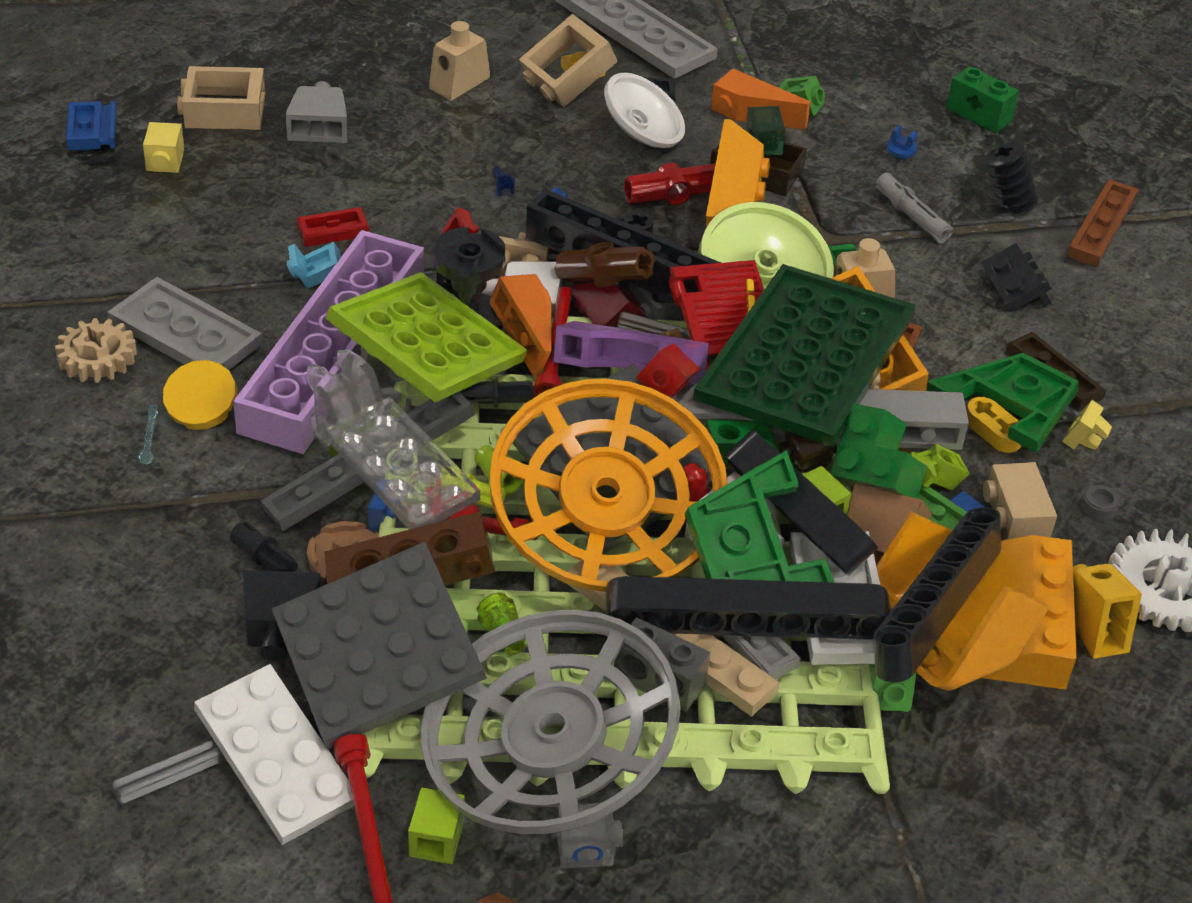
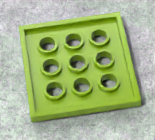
M422 272L330 306L325 318L336 326L342 334L349 336L361 345L368 354L378 358L391 368L397 376L407 380L420 390L422 395L433 400L435 403L522 363L528 352L526 348Z

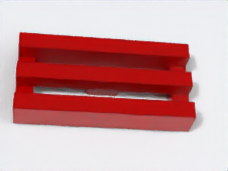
M361 207L297 218V228L300 231L305 247L355 239L361 230L370 232L368 222Z

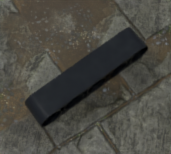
M752 429L724 457L743 476L780 453ZM793 466L799 483L797 490L792 493L767 497V499L846 575L850 576L878 549V546L852 519Z

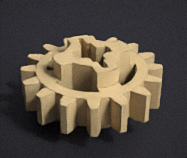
M93 318L92 323L88 324L79 321V328L67 327V336L59 335V344L55 345L60 370H67V376L70 378L79 374L80 382L86 381L88 377H94L95 383H99L101 377L105 376L113 380L114 372L118 371L125 374L127 372L126 365H134V355H137L133 332L131 330L125 331L123 323L114 327L112 319L106 320L104 324H99L97 318Z

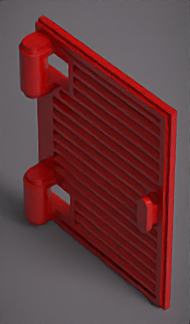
M755 260L670 268L671 276L668 283L675 305L682 309L691 340L709 343L707 359L709 357H716L747 315V296H755L756 302L764 291ZM687 279H695L699 292L686 293L683 282ZM746 279L753 280V293H746ZM708 360L706 364V371L709 368Z

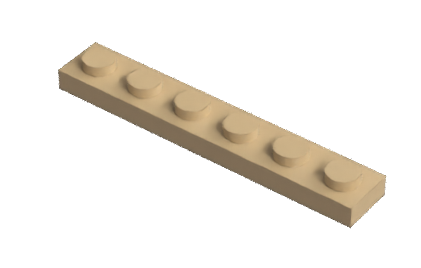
M579 561L567 572L581 576L584 561ZM600 565L597 580L610 581L616 577L628 575L615 566ZM570 585L606 611V592L586 590ZM673 634L710 651L706 684L751 717L778 693L780 682L715 636Z

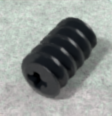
M1009 142L986 155L985 163L988 166V174L992 177L990 180L991 184L995 187L993 191L997 197L998 207L1009 209L1012 213H1025L1033 209L1038 202V196L1035 192V185L1032 182L1033 177L1030 173V166L1027 162V155L1023 144Z

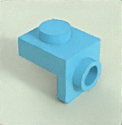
M332 242L304 256L298 247L292 244L288 246L290 260L287 261V267L293 278H300L306 288L309 289L324 281L341 258V253L336 244Z

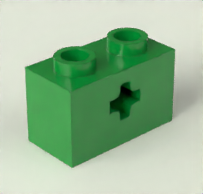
M968 66L952 78L946 108L997 133L1013 121L1019 90L1009 86L1004 81L997 80L983 73L980 69Z

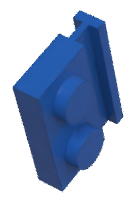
M101 101L69 102L66 135L68 150L88 151L91 149H101V145L110 144V148H115L116 101H111L110 105H101Z

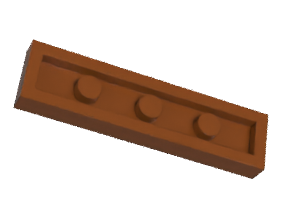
M1108 179L1071 242L1067 257L1078 260L1083 264L1098 267L1134 204L1139 189Z

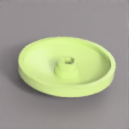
M747 202L723 210L709 223L699 244L698 253L721 263L755 260L764 289L782 264L827 278H832L834 275L831 252L818 230L797 213L775 204Z

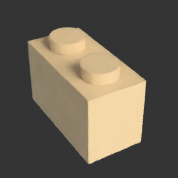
M1036 462L992 465L989 478L983 484L984 500L990 503L991 508L998 511L1001 515V534L1003 539L1008 540L1029 535L1051 537L1057 514Z

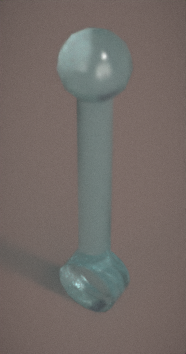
M157 405L148 406V422L143 451L138 455L139 461L145 465L150 464L153 460V454L150 451L155 420H157L158 415Z

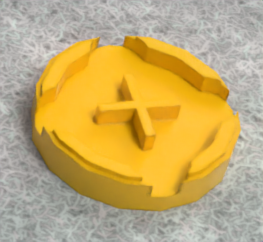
M209 360L192 361L179 367L169 376L163 388V403L171 419L192 430L210 429L222 423L228 417L232 407L234 408L233 401L238 396V388L230 371L220 363Z

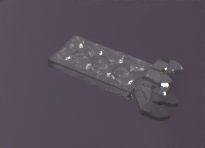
M348 350L337 351V365L342 370L338 374H332L325 367L310 364L307 367V381L314 391L315 411L310 416V427L314 436L325 448L332 445L408 529L443 521L480 500V489L390 396L383 399L374 369L361 356Z

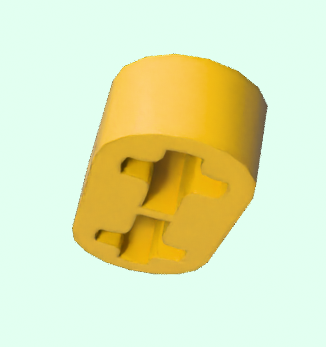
M976 397L969 401L966 411L969 422L968 426L1001 452L1012 453L1021 448L1020 444L1008 438L1009 427L1018 422L1015 417L990 398Z

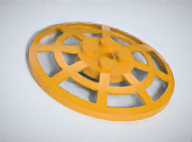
M585 379L565 383L544 391L523 405L510 418L499 435L492 455L489 477L491 502L497 520L508 540L522 556L542 572L564 583L600 592H606L605 588L609 582L597 580L600 565L622 566L648 559L662 572L653 577L677 578L700 560L696 548L678 565L662 551L674 540L681 530L686 519L684 513L687 508L696 503L689 501L688 480L679 462L681 459L698 448L711 474L713 492L727 485L728 481L725 464L718 446L703 424L689 410L674 399L652 388L629 381L614 379ZM608 397L619 399L614 420L594 419L567 425L557 407L565 402L583 398ZM634 403L647 406L663 414L677 424L687 436L668 448L664 442L652 433L629 424ZM543 413L554 433L537 448L530 459L529 465L506 457L511 444L519 432L534 418ZM590 433H611L608 447H595L585 451L575 437ZM626 437L644 444L658 456L644 464L633 454L624 451ZM560 445L571 459L565 467L562 476L540 470L547 456ZM668 469L675 483L677 500L655 497L653 477ZM502 472L525 481V503L533 522L517 528L512 527L502 501ZM536 485L558 491L562 509L544 517L537 501ZM602 485H608L616 490L617 495L613 498H605L596 489ZM650 512L673 515V520L667 530L655 541L641 528ZM573 523L579 529L590 534L587 549L583 550L568 543L554 530ZM543 535L548 542L561 552L584 561L581 576L566 572L547 562L530 549L525 542ZM627 535L639 549L625 554H602L605 537Z

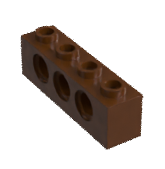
M481 511L324 551L327 584L423 542L426 543L445 585L495 573L490 539Z

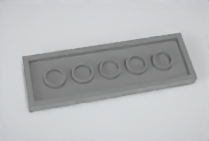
M556 0L557 3L674 79L717 59L718 48L642 0Z

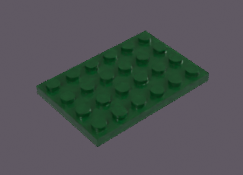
M782 264L695 386L693 400L834 447L846 427L853 403H861L914 317L916 305Z

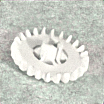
M1154 529L1148 542L1145 539L1144 532L1141 530L1137 535L1135 543L1130 535L1125 539L1124 545L1119 543L1108 561V564L1115 566L1142 593L1138 619L1142 621L1151 619L1153 626L1158 628L1165 624L1170 631H1176L1177 626H1179L1185 632H1192V598L1183 601L1186 594L1192 596V548L1188 547V533L1183 536L1179 543H1175L1172 529L1167 533L1165 541L1160 540L1158 529ZM1145 580L1152 582L1151 585L1147 586Z

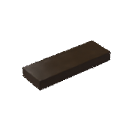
M1030 332L1007 344L1005 353L1009 356L1025 353L1078 380V393L1070 403V406L1078 412L1082 411L1091 400L1098 403L1104 399L1106 390L1034 332Z

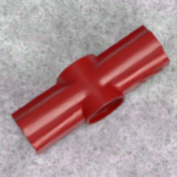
M667 163L653 173L627 176V178H624L625 198L629 205L664 199L672 205L682 204L691 195L711 192L716 163L681 168L676 163Z

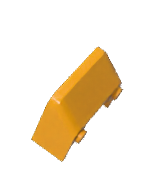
M912 511L910 512L876 566L880 585L888 591L890 610L895 607L953 530ZM1004 586L972 636L968 635L951 621L916 672L930 685L945 691H951L1004 669L1017 659L1050 607L1041 601Z

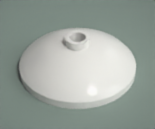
M618 73L609 79L604 88L606 106L614 121L628 136L640 143L655 148H670L680 142L685 134L683 116L674 101L661 88L651 81L632 73Z

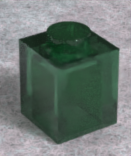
M779 106L748 107L746 131L764 144V156L782 155L785 128Z

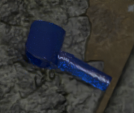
M495 166L493 171L497 178L496 195L501 196L503 188L509 189L511 194L514 195L515 178L510 174H503L501 167Z

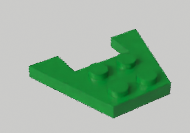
M1020 353L928 380L926 391L963 393L964 400L975 393L992 399L1000 406L1023 418L1009 427L1008 438L1037 453L1078 393L1079 381L1025 353Z
M787 450L687 508L684 514L706 579L834 583L825 558L788 566L765 498L792 493L799 487Z

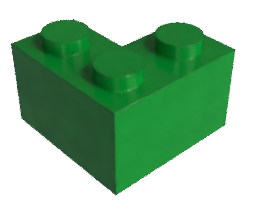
M853 403L830 474L851 488L854 487L855 483L918 498L928 466L907 452L898 451L907 425L905 422L886 409Z

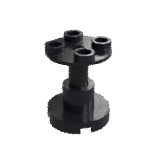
M469 227L456 228L443 233L438 237L434 250V266L442 276L451 280L453 289L457 291L452 295L501 330L503 325L489 303L491 296L480 292L487 287V281L498 276L505 266V244L503 240L495 233L481 229V234L469 233Z

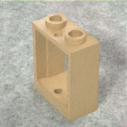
M574 14L569 16L519 59L524 69L522 76L531 87L537 85L549 102L555 100L563 108L618 62L610 43ZM575 43L588 52L556 80L544 71L546 67Z
M189 66L187 78L181 79V96H178L177 102L178 115L184 116L185 128L261 130L266 94L264 68ZM196 95L247 96V99L195 97Z

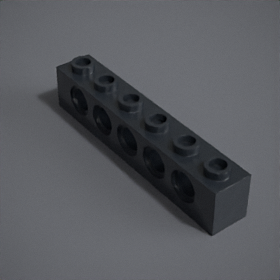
M544 189L527 205L526 238L559 253L562 250L588 249L601 242H612L614 248L644 247L646 250H651L655 259L653 274L647 279L624 281L674 302L668 283L671 276V267L721 263L548 189ZM687 279L683 282L686 293L699 292L695 279Z

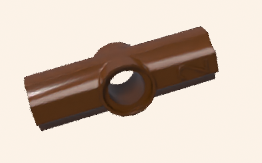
M601 242L588 249L562 250L556 256L554 270L557 278H562L565 282L593 281L596 287L602 288L611 286L620 280L647 279L653 274L655 259L652 251L646 250L644 247L614 248L612 242Z

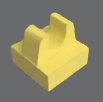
M1091 400L1074 419L1062 442L1072 449L1081 444L1096 450L1102 438L1106 439L1112 430V426L1100 415L1104 408Z

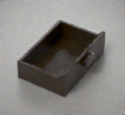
M747 131L764 144V158L770 159L768 178H762V182L766 183L765 191L786 197L805 166L807 148ZM719 145L716 149H712L710 164L716 163Z

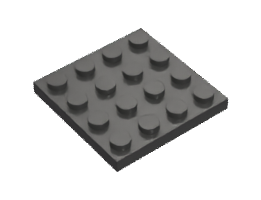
M633 363L606 378L643 385L636 378L640 371ZM608 397L583 398L565 402L557 407L567 425L594 419L614 420L619 399ZM634 403L629 424L652 433L664 442L668 448L687 436L677 424L663 414L647 406ZM544 415L528 423L519 432L512 444L529 463L537 448L554 432ZM590 433L575 438L585 451L595 447H608L611 433ZM626 437L624 451L633 454L644 464L658 456L644 444ZM560 445L547 456L540 470L562 476L565 467L571 459ZM698 448L679 461L682 467L689 463H696L700 468H704L709 477L710 488L713 487L711 474ZM668 469L653 477L655 497L677 500L675 483ZM602 485L596 489L605 498H613L617 495L616 490L608 485ZM551 490V492L559 500V492ZM650 512L641 528L645 529L666 516V514ZM627 535L605 537L602 554L629 539Z
M425 542L272 608L327 749L333 748L334 742L345 735L364 734L487 678Z

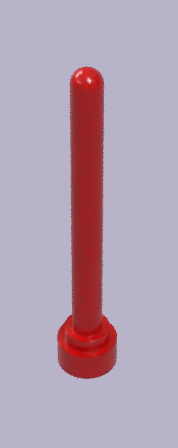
M566 286L558 290L551 328V353L544 366V372L537 376L534 381V398L544 391L563 384L558 376L560 363L554 362L556 328L567 323L572 292Z
M362 734L345 735L334 742L333 748L336 763L342 766L343 771L348 773L374 903H393L364 768L367 767V759L371 756L368 740Z

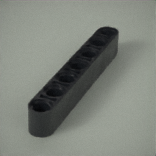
M985 507L969 510L875 631V673L878 678L886 682H902L913 676L1000 554L1001 515L998 511Z
M622 576L610 580L605 588L606 615L621 619L630 625L637 617L671 634L874 639L875 631L891 612L888 591L883 586L877 584Z

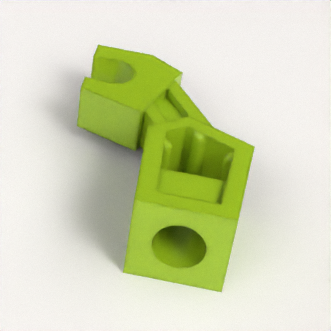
M937 443L929 450L920 453L912 451L910 453L911 456L928 466L922 483L926 488L934 483L953 491L970 474L959 454Z

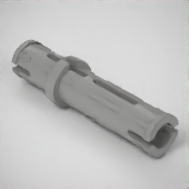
M888 172L882 174L877 179L875 188L890 199L892 206L897 211L906 213L938 243H944L950 238L953 233V227L941 219L925 203L920 201L915 196V191L912 188L902 185Z

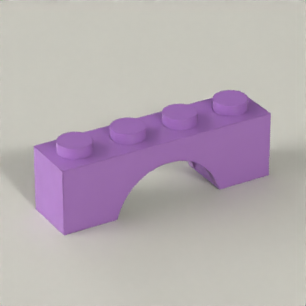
M572 321L559 325L556 328L554 362L585 368H625L633 363L639 371H642L660 350L674 343L700 368V371L687 384L690 386L699 382L706 372L709 343Z

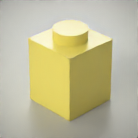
M149 122L143 142L146 171L179 173L184 154L182 124Z

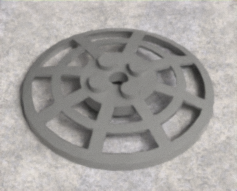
M554 610L527 615L505 623L482 635L472 643L479 661L482 663L495 652L512 643L526 639L531 660L507 671L488 688L478 682L460 690L477 701L467 721L464 736L465 744L438 746L441 719L453 694L426 705L421 724V749L427 770L437 789L454 809L472 821L495 830L516 834H549L575 829L605 817L624 806L655 777L671 752L678 732L681 708L678 686L667 658L654 641L638 628L609 615L583 610ZM555 631H583L608 636L597 658L580 654H554L547 656L542 634ZM623 644L632 647L649 661L660 677L661 686L641 696L638 695L636 688L629 678L613 666ZM574 668L589 672L581 685L565 681L553 682L551 670ZM528 676H535L537 686L521 694L514 702L501 696L503 692L515 683ZM606 678L621 691L627 702L603 711L599 700L594 694ZM667 701L668 721L663 742L652 760L635 756L634 754L638 749L643 733V712ZM491 710L504 717L501 725V738L479 742L481 726L487 712ZM631 718L629 736L622 752L603 745L607 727ZM558 723L564 725L563 729L556 734H544V730L548 726ZM508 754L510 760L517 768L501 784L487 771L482 758ZM468 760L469 766L477 780L492 794L474 809L452 789L443 773L441 762ZM591 760L610 766L607 771L592 782L580 788H575L573 772L583 768ZM622 771L638 774L634 781L613 797L593 808L582 812L579 811L578 800L587 798L603 789L616 779ZM532 776L542 778L555 777L558 794L531 795L520 793L519 791ZM507 802L528 807L560 806L561 818L545 821H517L493 815Z

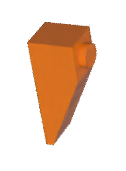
M733 68L713 84L711 110L736 121L804 130L808 123L811 101Z
M536 274L500 276L489 303L509 337L528 350L524 362L533 377H537L542 373L551 353V297Z

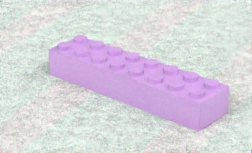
M361 230L233 401L236 434L304 454L355 381L352 378V366L354 359L360 358L361 345L349 336L342 334L336 326L325 319L329 307L417 273H424V247Z

